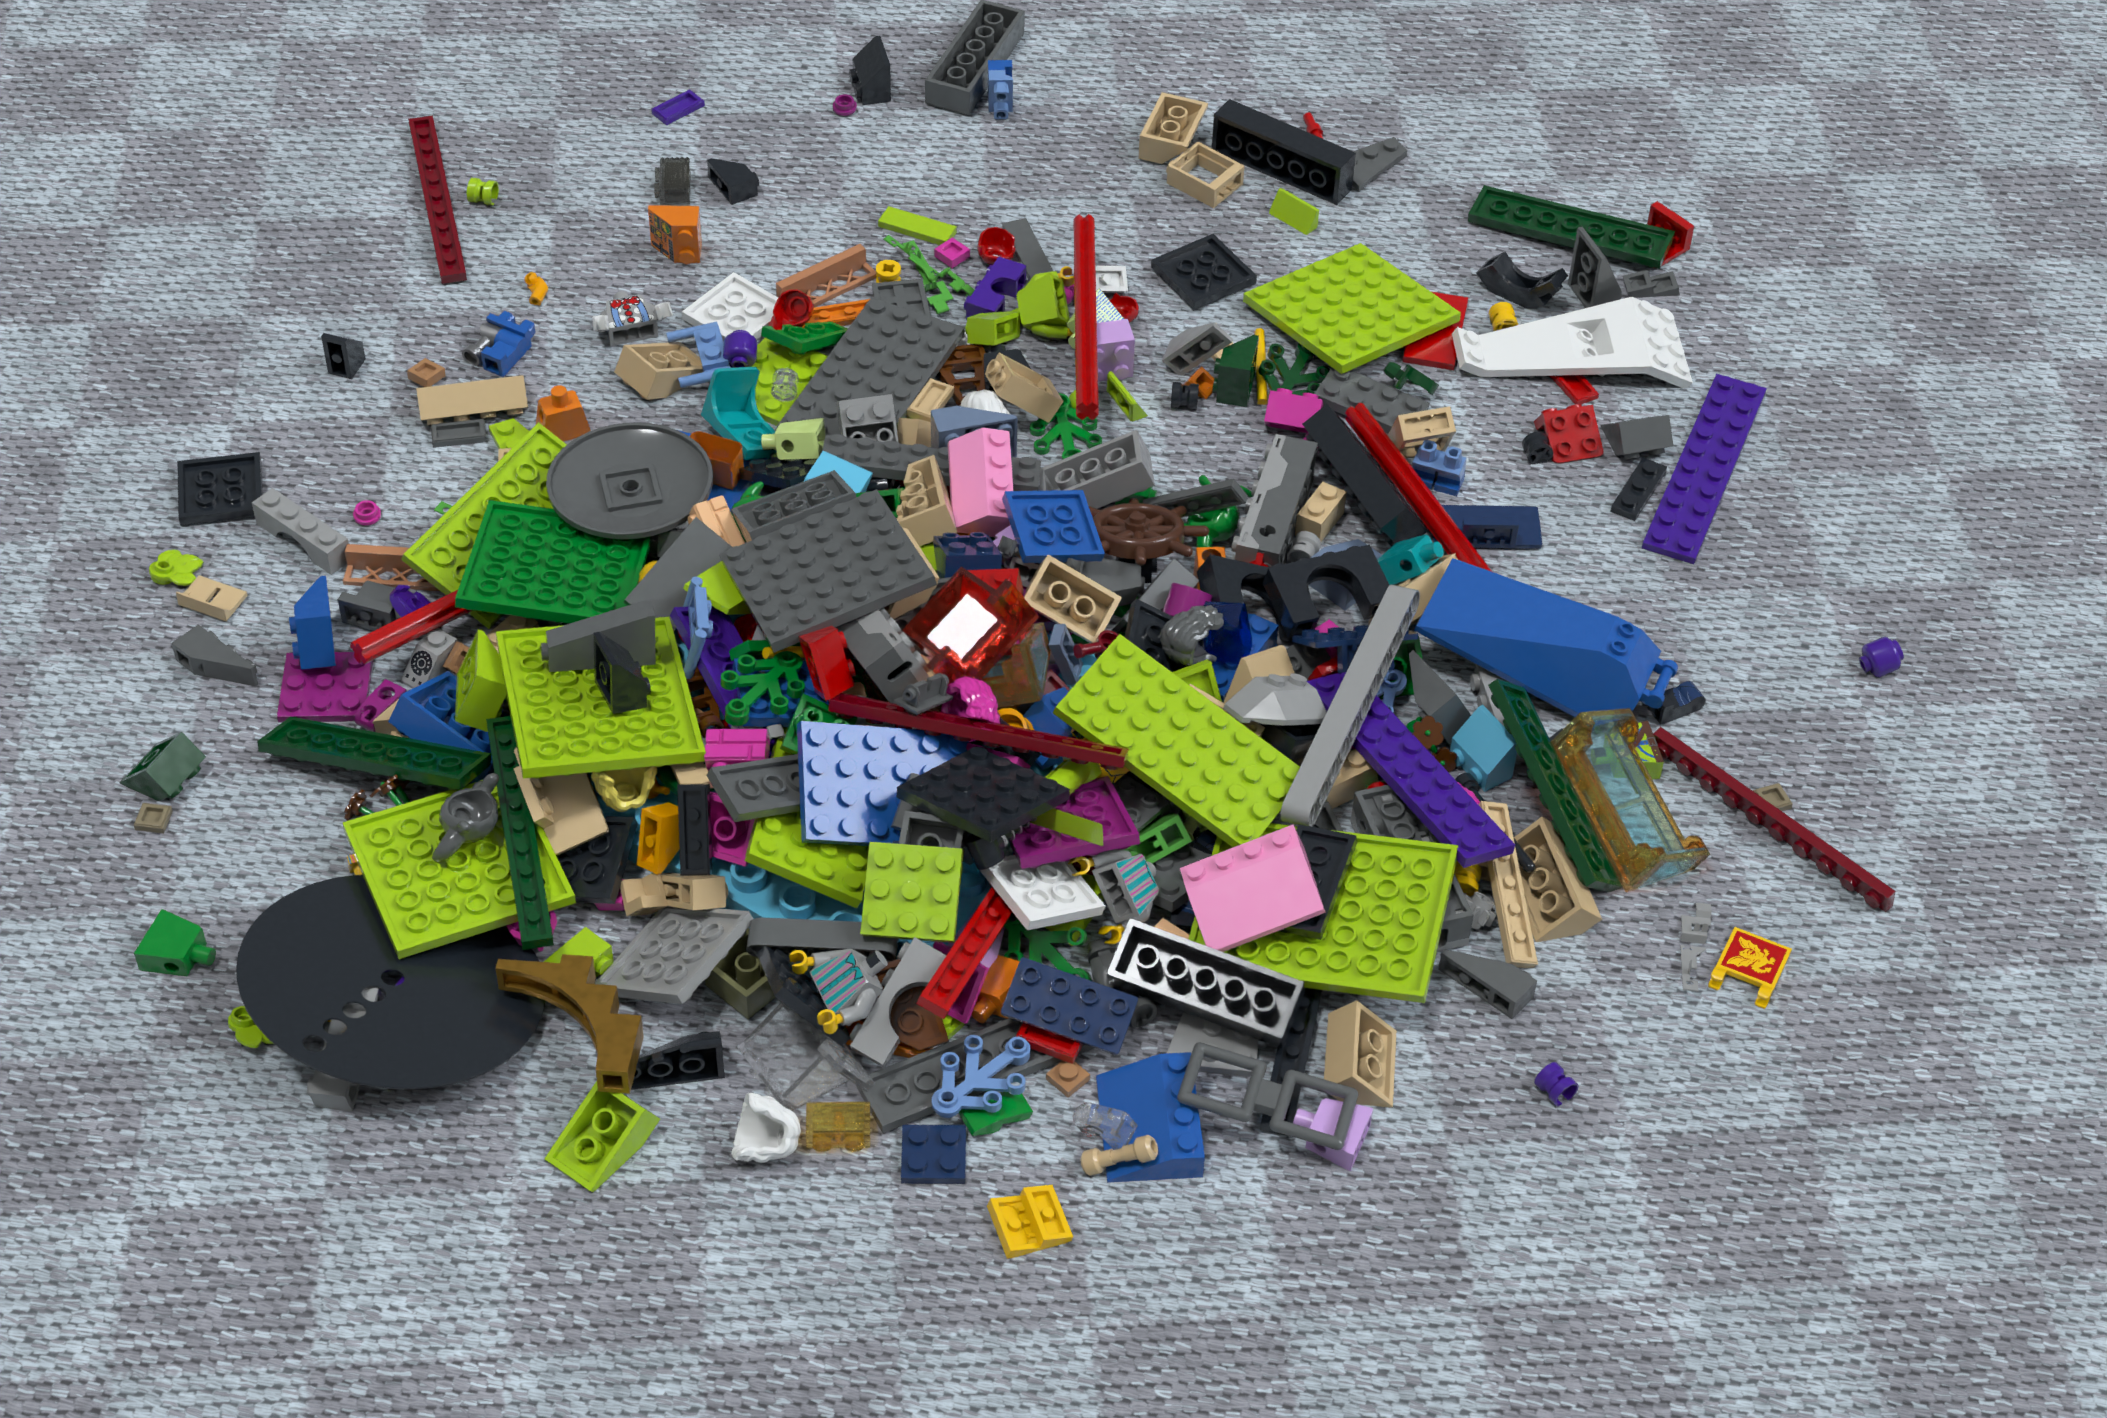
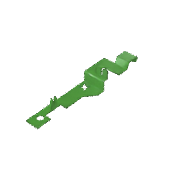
M890 235L883 239L891 246H898L910 256L908 259L923 269L927 278L932 282L948 274L954 279L949 286L958 292L963 289L967 293L966 296H971L974 292V289L968 284L965 285L964 280L953 273L950 267L945 268L939 273L912 253L910 250L913 244L909 246L910 242L904 247Z
M909 241V246L913 244L912 247H915V250L910 251L927 263L915 241ZM916 265L923 278V284L926 285L924 286L925 292L937 288L941 292V294L927 298L931 307L934 306L936 309V314L949 311L946 301L954 298L943 280L932 282L927 278L923 269Z

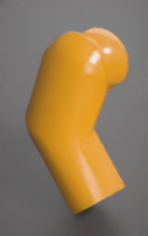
M530 272L524 278L528 289L532 292L529 302L530 304L540 306L548 291V286L536 273Z

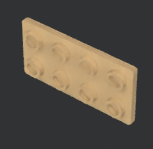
M517 748L514 749L519 766L514 768L532 819L534 823L544 829L555 855L558 856L608 833L609 828L587 773L523 779Z

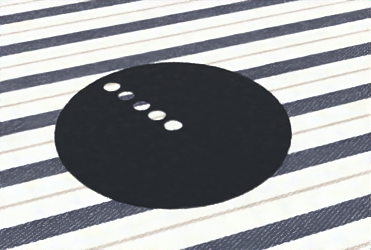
M363 875L337 877L316 882L300 888L273 903L258 916L248 929L242 940L236 965L237 986L245 1009L255 1025L270 1041L297 1061L314 1070L334 1078L371 1087L388 1089L436 1088L460 1083L485 1074L505 1063L529 1041L537 1029L545 1005V1000L524 993L499 990L496 974L498 959L539 962L532 949H522V946L511 935L506 925L398 959ZM387 971H396L403 975L404 982L395 986L388 985L382 981L381 975ZM368 987H377L384 991L385 998L378 1002H372L363 997L362 991ZM349 1003H357L366 1009V1014L360 1018H351L346 1016L342 1009ZM328 1020H339L346 1025L347 1029L342 1034L333 1035L323 1029V1024ZM317 1036L324 1039L327 1046L322 1051L313 1052L303 1046V1041L307 1037Z

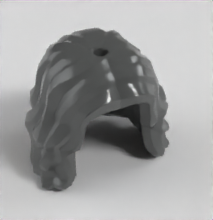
M1202 605L1192 606L1188 611L1175 614L1161 629L1160 641L1162 650L1174 662L1184 666H1190L1206 659L1214 663L1217 657L1207 653L1198 641L1206 638L1210 630H1218L1223 626V614L1218 613V610L1212 605L1205 607Z

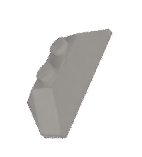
M1295 673L1290 674V676L1269 674V676L1255 677L1229 699L1223 708L1241 723L1255 721L1269 725L1321 724L1327 713L1317 689L1306 682L1307 679L1304 676Z

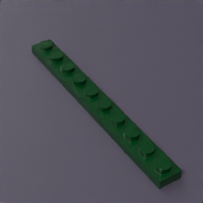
M511 716L486 719L494 773L499 776L496 787L522 949L554 946L534 822L514 768L518 767L519 763L514 753V749L517 746Z

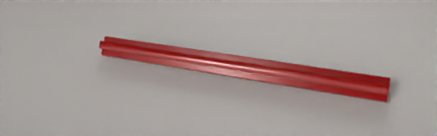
M1079 214L1073 219L1076 416L1081 420H1084L1086 417L1094 420L1099 415L1095 219L1089 214L1085 217Z
M1358 403L1355 408L1350 406L1345 412L1347 415L1345 420L1442 545L1448 555L1455 554L1460 561L1492 572L1363 403Z
M456 590L352 641L350 647L354 651L356 661L358 663L363 662L365 665L471 612V610L455 607V597L458 591Z

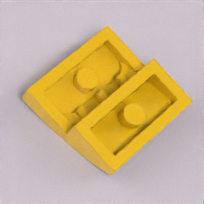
M1053 1185L1023 1187L1018 1196L990 1198L987 1204L989 1214L1007 1259L1065 1244L1073 1239Z

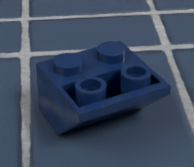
M947 532L943 533L942 536H933L939 579L961 577L962 570L1001 569L1002 554L989 535L985 533L972 532L967 536H959L956 533Z

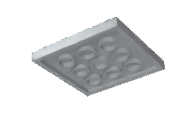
M667 906L655 914L595 984L616 985L618 997L684 1004V1002L691 998L692 993L701 982L709 977L710 972L719 961L727 956L728 951L737 940L745 935L753 917L749 911L718 908L688 910Z

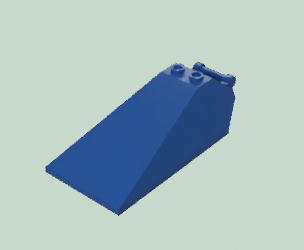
M1454 558L1450 561L1414 629L1419 634L1510 683L1524 687L1527 692L1590 726L1593 721L1634 710L1639 701L1652 708H1660L1664 702V693L1669 681L1676 675L1678 670L1676 662L1660 659L1661 650L1642 629L1618 616ZM1652 671L1660 674L1654 689L1650 691L1645 686Z

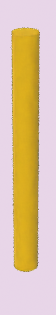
M1257 328L1254 331V335H1259L1256 363L1257 404L1267 405V382L1258 372L1261 362L1266 360L1265 331L1262 328Z

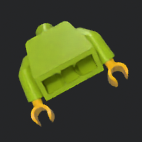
M1069 266L1063 267L1060 273L1052 271L1035 274L1016 295L1018 308L1011 311H1019L1020 323L1036 335L1066 339L1067 336L1073 335L1071 330L1067 328V322L1070 317L1064 286L1074 284V276L1065 277L1072 274V269Z

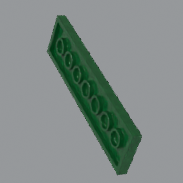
M1486 185L1483 186L1468 213V222L1573 248L1575 246L1578 227H1583L1605 256L1660 269L1675 237V231Z
M1499 679L1494 680L1488 684L1492 692L1491 700L1504 717V727L1513 735L1516 742L1515 749L1518 755L1525 760L1529 768L1527 769V774L1531 781L1537 785L1541 793L1539 795L1541 803L1550 811L1553 817L1552 825L1556 832L1562 836L1566 844L1564 845V850L1568 857L1574 861L1578 869L1576 872L1578 879L1584 886L1606 892L1621 889L1620 880L1525 688Z
M291 716L257 741L259 752L269 753L275 757L285 756L296 758L298 761L321 763L323 766L343 767L349 771L370 772L375 776L385 775L393 777L397 774L398 780H412L422 782L424 785L448 787L450 790L463 789L488 768L492 760L491 753Z

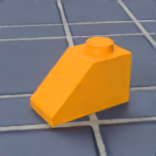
M669 802L642 808L637 866L657 875L662 874L680 849L678 806Z

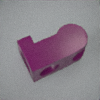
M385 679L358 708L355 714V723L369 731L376 732L373 720L396 702L401 694L407 692L406 689Z

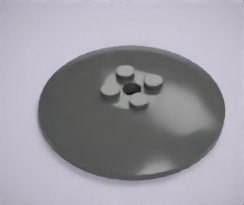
M640 422L620 423L592 430L567 444L552 461L548 470L546 485L548 498L553 509L565 522L574 528L604 538L636 539L667 532L688 521L692 507L709 498L713 485V470L705 450L688 435L658 424ZM629 488H635V489H636V490H634V491H626V489H629Z

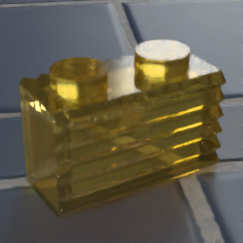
M806 1102L807 1149L826 1152L831 1148H846L848 1151L855 1152L863 1148H871L870 1102Z

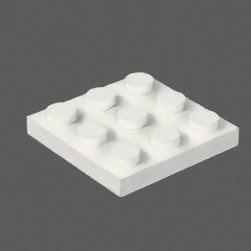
M733 272L683 310L682 319L693 326L717 321L723 343L726 336L735 330L748 331L757 340L761 337L762 326H768L771 321L778 297Z
M1011 855L1006 856L993 867L980 870L1026 930L1102 915L1105 908L1104 903L1082 876H1072V874L1077 873V870L1072 864H1068L1069 861H1056L1042 864L1037 868L1021 869L1016 856Z

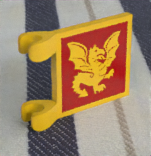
M1734 927L1717 965L1711 973L1708 987L1719 990L1726 974L1760 987L1755 1005L1765 1009L1792 948Z

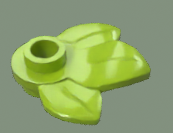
M167 550L162 552L158 556V560L149 566V574L151 579L157 584L166 585L173 582L181 586L191 585L196 579L192 573L201 568L204 562L195 555H182L179 550Z
M239 1006L232 1010L231 1015L228 1017V1027L235 1032V1038L239 1043L250 1048H258L262 1042L266 1044L273 1043L255 1025L245 1006Z

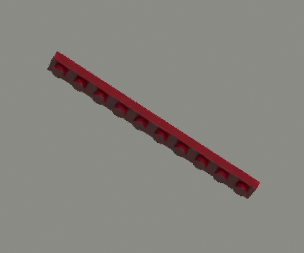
M433 115L408 119L441 283L466 281L467 275Z
M840 693L830 699L828 711L835 712L838 717L852 719L856 716L866 718L865 721L871 724L887 722L895 724L896 728L923 729L924 733L933 736H939L943 733L953 735V738L959 741L979 740L989 747L1005 745L1012 747V750L1020 753H1028L1031 750L1041 752V755L1047 758L1056 759L1059 756L1071 758V761L1077 764L1098 763L1102 768L1108 770H1117L1118 767L1123 768L1128 757V748L1004 724L988 723L983 720L931 710L916 715L906 712L903 707L895 703Z
M1660 727L1653 733L1663 760L1669 759L1682 774L1686 776L1691 775L1699 780L1700 785L1706 791L1716 792L1722 797L1726 805L1731 808L1737 807L1743 811L1750 822L1756 825L1760 823L1768 829L1774 839L1787 842L1798 856L1811 859L1824 874L1828 875L1831 873L1840 880L1841 885L1848 891L1855 890L1862 895L1865 902L1872 908L1879 907L1884 912H1887L1893 906L1896 892L1894 889L1664 728Z

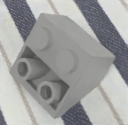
M892 394L835 402L841 435L848 438L859 439L866 437L873 441L899 442Z

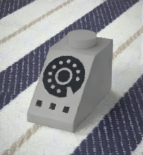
M439 628L429 632L416 644L401 682L413 689L450 671L443 667L458 640Z

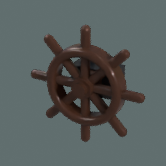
M1131 498L1127 504L1114 505L1103 510L1089 506L1104 552L1116 556V561L1141 566V576L1145 577V583H1152V573H1157L1158 557L1166 556L1173 552L1185 557H1190L1193 554V549L1183 544L1184 537H1205L1209 534L1207 526H1184V522L1181 519L1187 513V509L1184 506L1169 510L1157 505L1139 503L1137 498Z

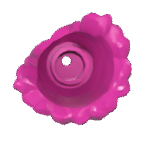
M964 676L947 686L946 693L953 696V700L943 703L940 712L1000 724L997 700L987 683Z

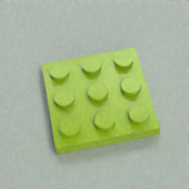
M870 842L860 934L870 937L913 940L915 937L922 941L955 943L963 849Z

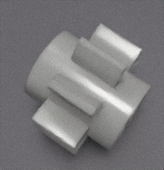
M1475 892L1471 897L1465 894V898L1474 915L1472 928L1479 930L1484 924L1490 927L1497 916L1494 913L1495 909H1493L1495 902L1480 892Z

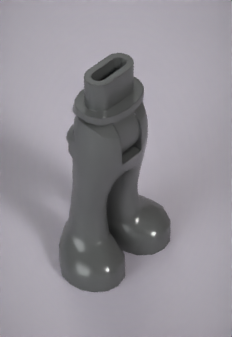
M1109 938L1089 942L1087 945L1089 950L1088 961L1094 982L1114 989L1115 986L1109 984L1107 972L1117 946L1105 944L1104 942L1109 940ZM1118 988L1121 992L1138 998V1003L1131 1019L1133 1028L1145 1026L1157 1015V1007L1151 998L1146 996L1139 997L1137 994Z

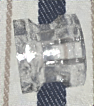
M789 368L776 370L772 377V396L781 402L795 399L798 391V374Z

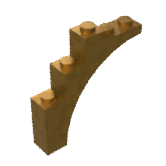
M562 954L560 963L498 959L496 974L499 990L524 993L543 999L563 1009L580 1023L590 1036L597 1051L596 1078L598 1091L630 1094L644 1038L641 1015L618 1014L619 998L617 986L594 984L596 976L593 956Z

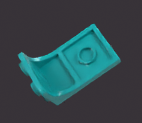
M756 367L716 369L712 374L701 416L723 438L742 444L743 459L752 461L759 458H771L770 455L777 453V451H764L761 438L763 434H775V430L761 417L755 400V389L760 371Z

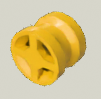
M883 260L876 265V283L901 281V266L898 262Z

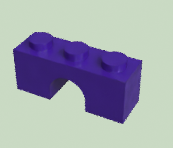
M998 257L994 264L988 267L984 278L977 282L972 295L967 296L964 302L966 320L967 317L980 313L1005 312L1004 295L1017 297L1018 291L1026 284V265Z

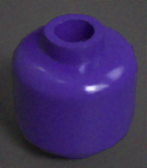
M735 330L724 339L723 358L728 360L730 367H751L755 364L757 360V340L748 331Z
M1884 636L1862 647V656L1859 657V663L1865 673L1870 671L1875 677H1882L1898 670L1904 655L1899 643L1895 639L1891 640Z

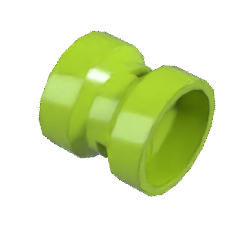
M470 178L467 186L468 202L478 203L482 201L486 205H494L491 199L498 198V182L492 180L483 182L479 178Z

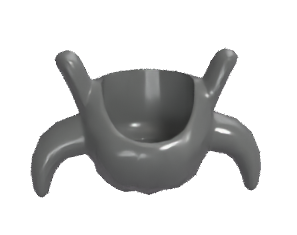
M491 773L483 781L475 782L472 788L459 790L446 798L439 814V822L446 834L433 852L432 859L439 862L449 858L459 850L462 844L475 843L485 838L493 830L498 821V807L491 792L498 784V774Z

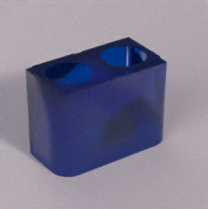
M1205 601L1204 607L1212 605L1218 610V613L1223 614L1224 624L1220 629L1210 630L1208 636L1203 639L1206 652L1217 657L1215 662L1239 664L1241 658L1250 655L1252 648V635L1246 604Z

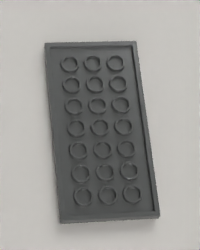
M871 297L784 415L777 428L781 423L824 418L826 435L840 434L835 402L892 394L896 426L898 428L899 418H907V409L929 379H934L965 335V327Z

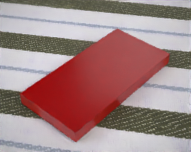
M1432 292L1461 312L1460 321L1406 345L1403 362L1454 371L1457 355L1452 333L1457 327L1463 328L1469 297Z

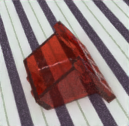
M961 566L902 631L914 644L932 658L926 666L933 675L937 673L946 675L949 679V685L954 683L956 679L964 676L981 680L1039 616L1014 584L1007 579L997 589H994Z

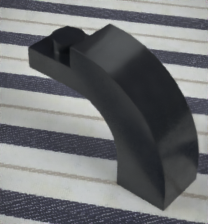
M1506 252L1488 259L1476 272L1484 285L1493 294L1524 308L1545 306L1563 288L1562 283L1568 277L1563 268L1543 277L1529 276L1516 267Z

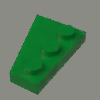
M834 322L805 323V328L794 327L788 324L782 325V330H775L772 326H762L761 336L790 348L791 352L795 354H806L807 351L821 350L825 346L837 345L848 328Z

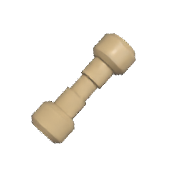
M1145 1135L1137 1137L1133 1144L1122 1146L1120 1149L1100 1151L1097 1148L1085 1150L1081 1155V1166L1086 1174L1092 1176L1103 1173L1105 1167L1116 1165L1117 1162H1128L1136 1159L1142 1163L1152 1161L1158 1155V1146L1152 1136Z

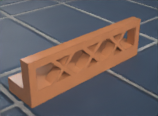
M858 244L777 282L776 295L779 297L787 290H800L811 298L814 307L875 279L877 275L876 271L866 263V249L861 244ZM860 269L868 273L862 277L853 276V272ZM836 280L847 281L843 286H832V282ZM815 290L826 291L822 296H811V293Z
M359 544L346 545L347 568L343 578V585L363 586L365 581H372L395 588L398 585H408L411 587L410 589L440 591L425 578L417 582L408 581L405 578L413 573H417L401 560L403 554L409 548ZM353 569L366 570L369 573L362 578H351ZM388 571L393 572L396 576L389 580H382L378 575Z

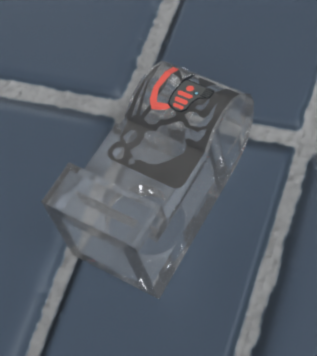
M1091 1102L1078 1106L1072 1116L1074 1124L1085 1136L1090 1139L1102 1137L1113 1150L1128 1145L1138 1126L1125 1111Z

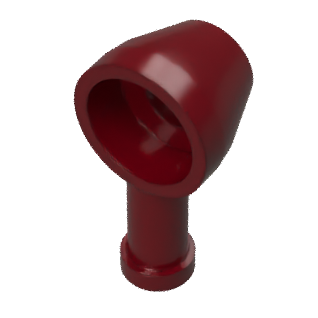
M1110 630L1102 631L1098 635L1096 642L1083 645L1076 644L1073 648L1074 655L1080 659L1094 654L1096 659H1098L1119 634Z

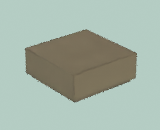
M1779 783L1753 790L1781 811L1792 809L1793 803Z
M142 803L134 823V829L164 834L173 812L172 806Z

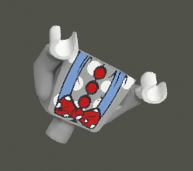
M624 291L617 292L612 300L606 302V310L602 311L600 315L592 317L593 331L605 333L608 330L610 346L659 337L657 322L666 319V317L673 316L670 302L654 306L650 302H646L642 295L628 296Z

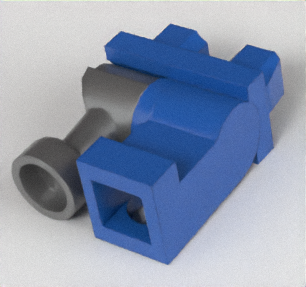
M503 311L499 316L490 313L486 317L487 322L480 326L481 338L475 345L470 344L462 351V356L467 363L478 366L482 361L484 370L504 377L526 351L532 347L531 338L536 333L533 322L525 319L518 325L512 313ZM495 362L498 364V369L493 366Z

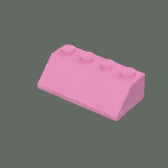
M980 428L948 442L950 497L957 532L966 534L982 532L989 535V537H995L996 534L1010 526L1002 501L1005 491H1013L1009 431Z

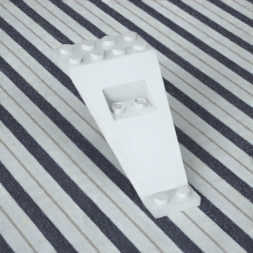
M1634 297L1481 335L1459 327L1452 333L1459 368L1479 377L1599 375L1603 377L1605 374L1646 373L1681 388H1689L1693 383L1673 314L1667 309L1658 308L1645 300L1641 301Z

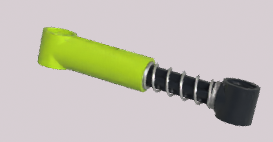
M1063 757L1064 761L1046 775L1045 778L1053 779L1058 784L1069 788L1071 795L1082 784L1096 779L1102 773V770L1098 763L1077 764L1072 762L1071 758ZM1030 821L992 842H988L974 834L968 836L964 843L977 869H988L1001 862L1005 858L1003 850L1008 845V840L1012 841L1015 839V834H1021L1022 828L1029 827Z

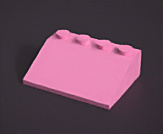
M1294 824L1180 868L1206 946L1221 952L1326 913L1305 848Z

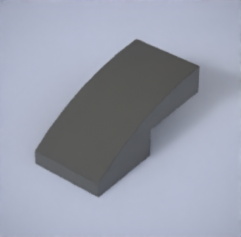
M1648 270L1623 275L1628 296L1643 298L1680 295L1679 286L1673 271L1651 277Z

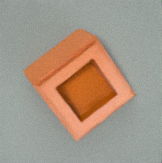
M1201 366L1183 384L1187 386L1191 383L1199 384L1198 396L1207 399L1212 394L1214 378Z

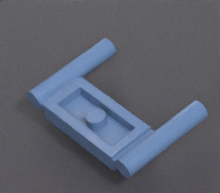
M717 321L666 333L668 343L694 337L702 364V373L678 378L680 388L710 382L714 370L730 368L728 360L723 358L724 343Z
M699 577L691 579L683 607H688L691 647L684 666L686 679L694 677L706 638H711L713 621L708 619L711 612V600H707L706 588L701 587L703 581Z

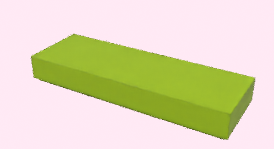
M888 206L878 220V227L937 245L943 244L957 233V226Z

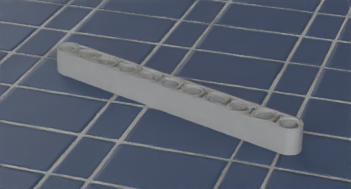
M1389 585L1283 801L1281 821L1296 825L1314 826L1417 611L1420 600L1418 590L1396 585Z

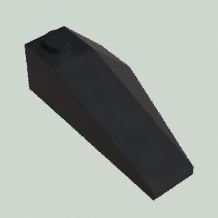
M720 1031L687 1035L640 1054L631 1090L725 1078Z

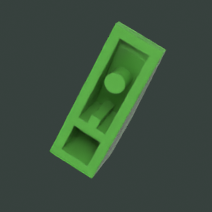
M1171 812L1147 825L1139 832L1140 844L1132 845L1124 850L1129 851L1132 856L1142 854L1146 862L1154 863L1190 843L1192 840L1179 815Z

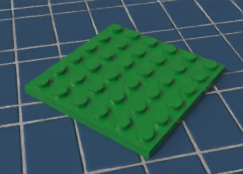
M489 500L455 597V607L471 611L492 612L500 615L521 616L528 619L549 620L556 623H574L625 607L627 605L624 603V600L638 585L639 573L645 566L653 536L636 539L599 537L574 528L565 522L554 509Z

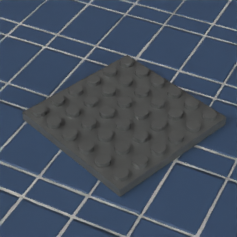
M877 489L865 492L845 503H838L830 509L812 514L796 523L785 525L781 529L769 534L758 536L754 540L740 546L731 547L719 554L723 566L774 653L799 643V636L829 626H840L937 585L934 574Z

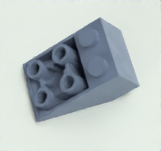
M962 406L931 410V447H948L950 440L980 428L1009 431L1011 457L1016 458L1017 415Z

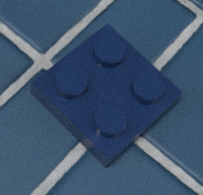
M902 1125L901 1184H965L966 1125Z

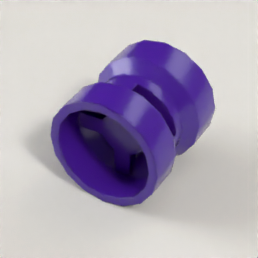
M1557 1062L1545 1066L1537 1074L1534 1081L1541 1091L1549 1093L1548 1098L1555 1106L1562 1104L1558 1100L1561 1094L1569 1100L1576 1094L1579 1087L1572 1077L1564 1075V1069Z

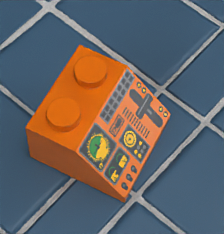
M648 205L651 246L674 263H700L702 237L699 206Z

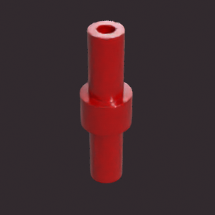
M1310 112L1305 113L1303 119L1307 125L1306 131L1324 139L1320 124L1315 122Z

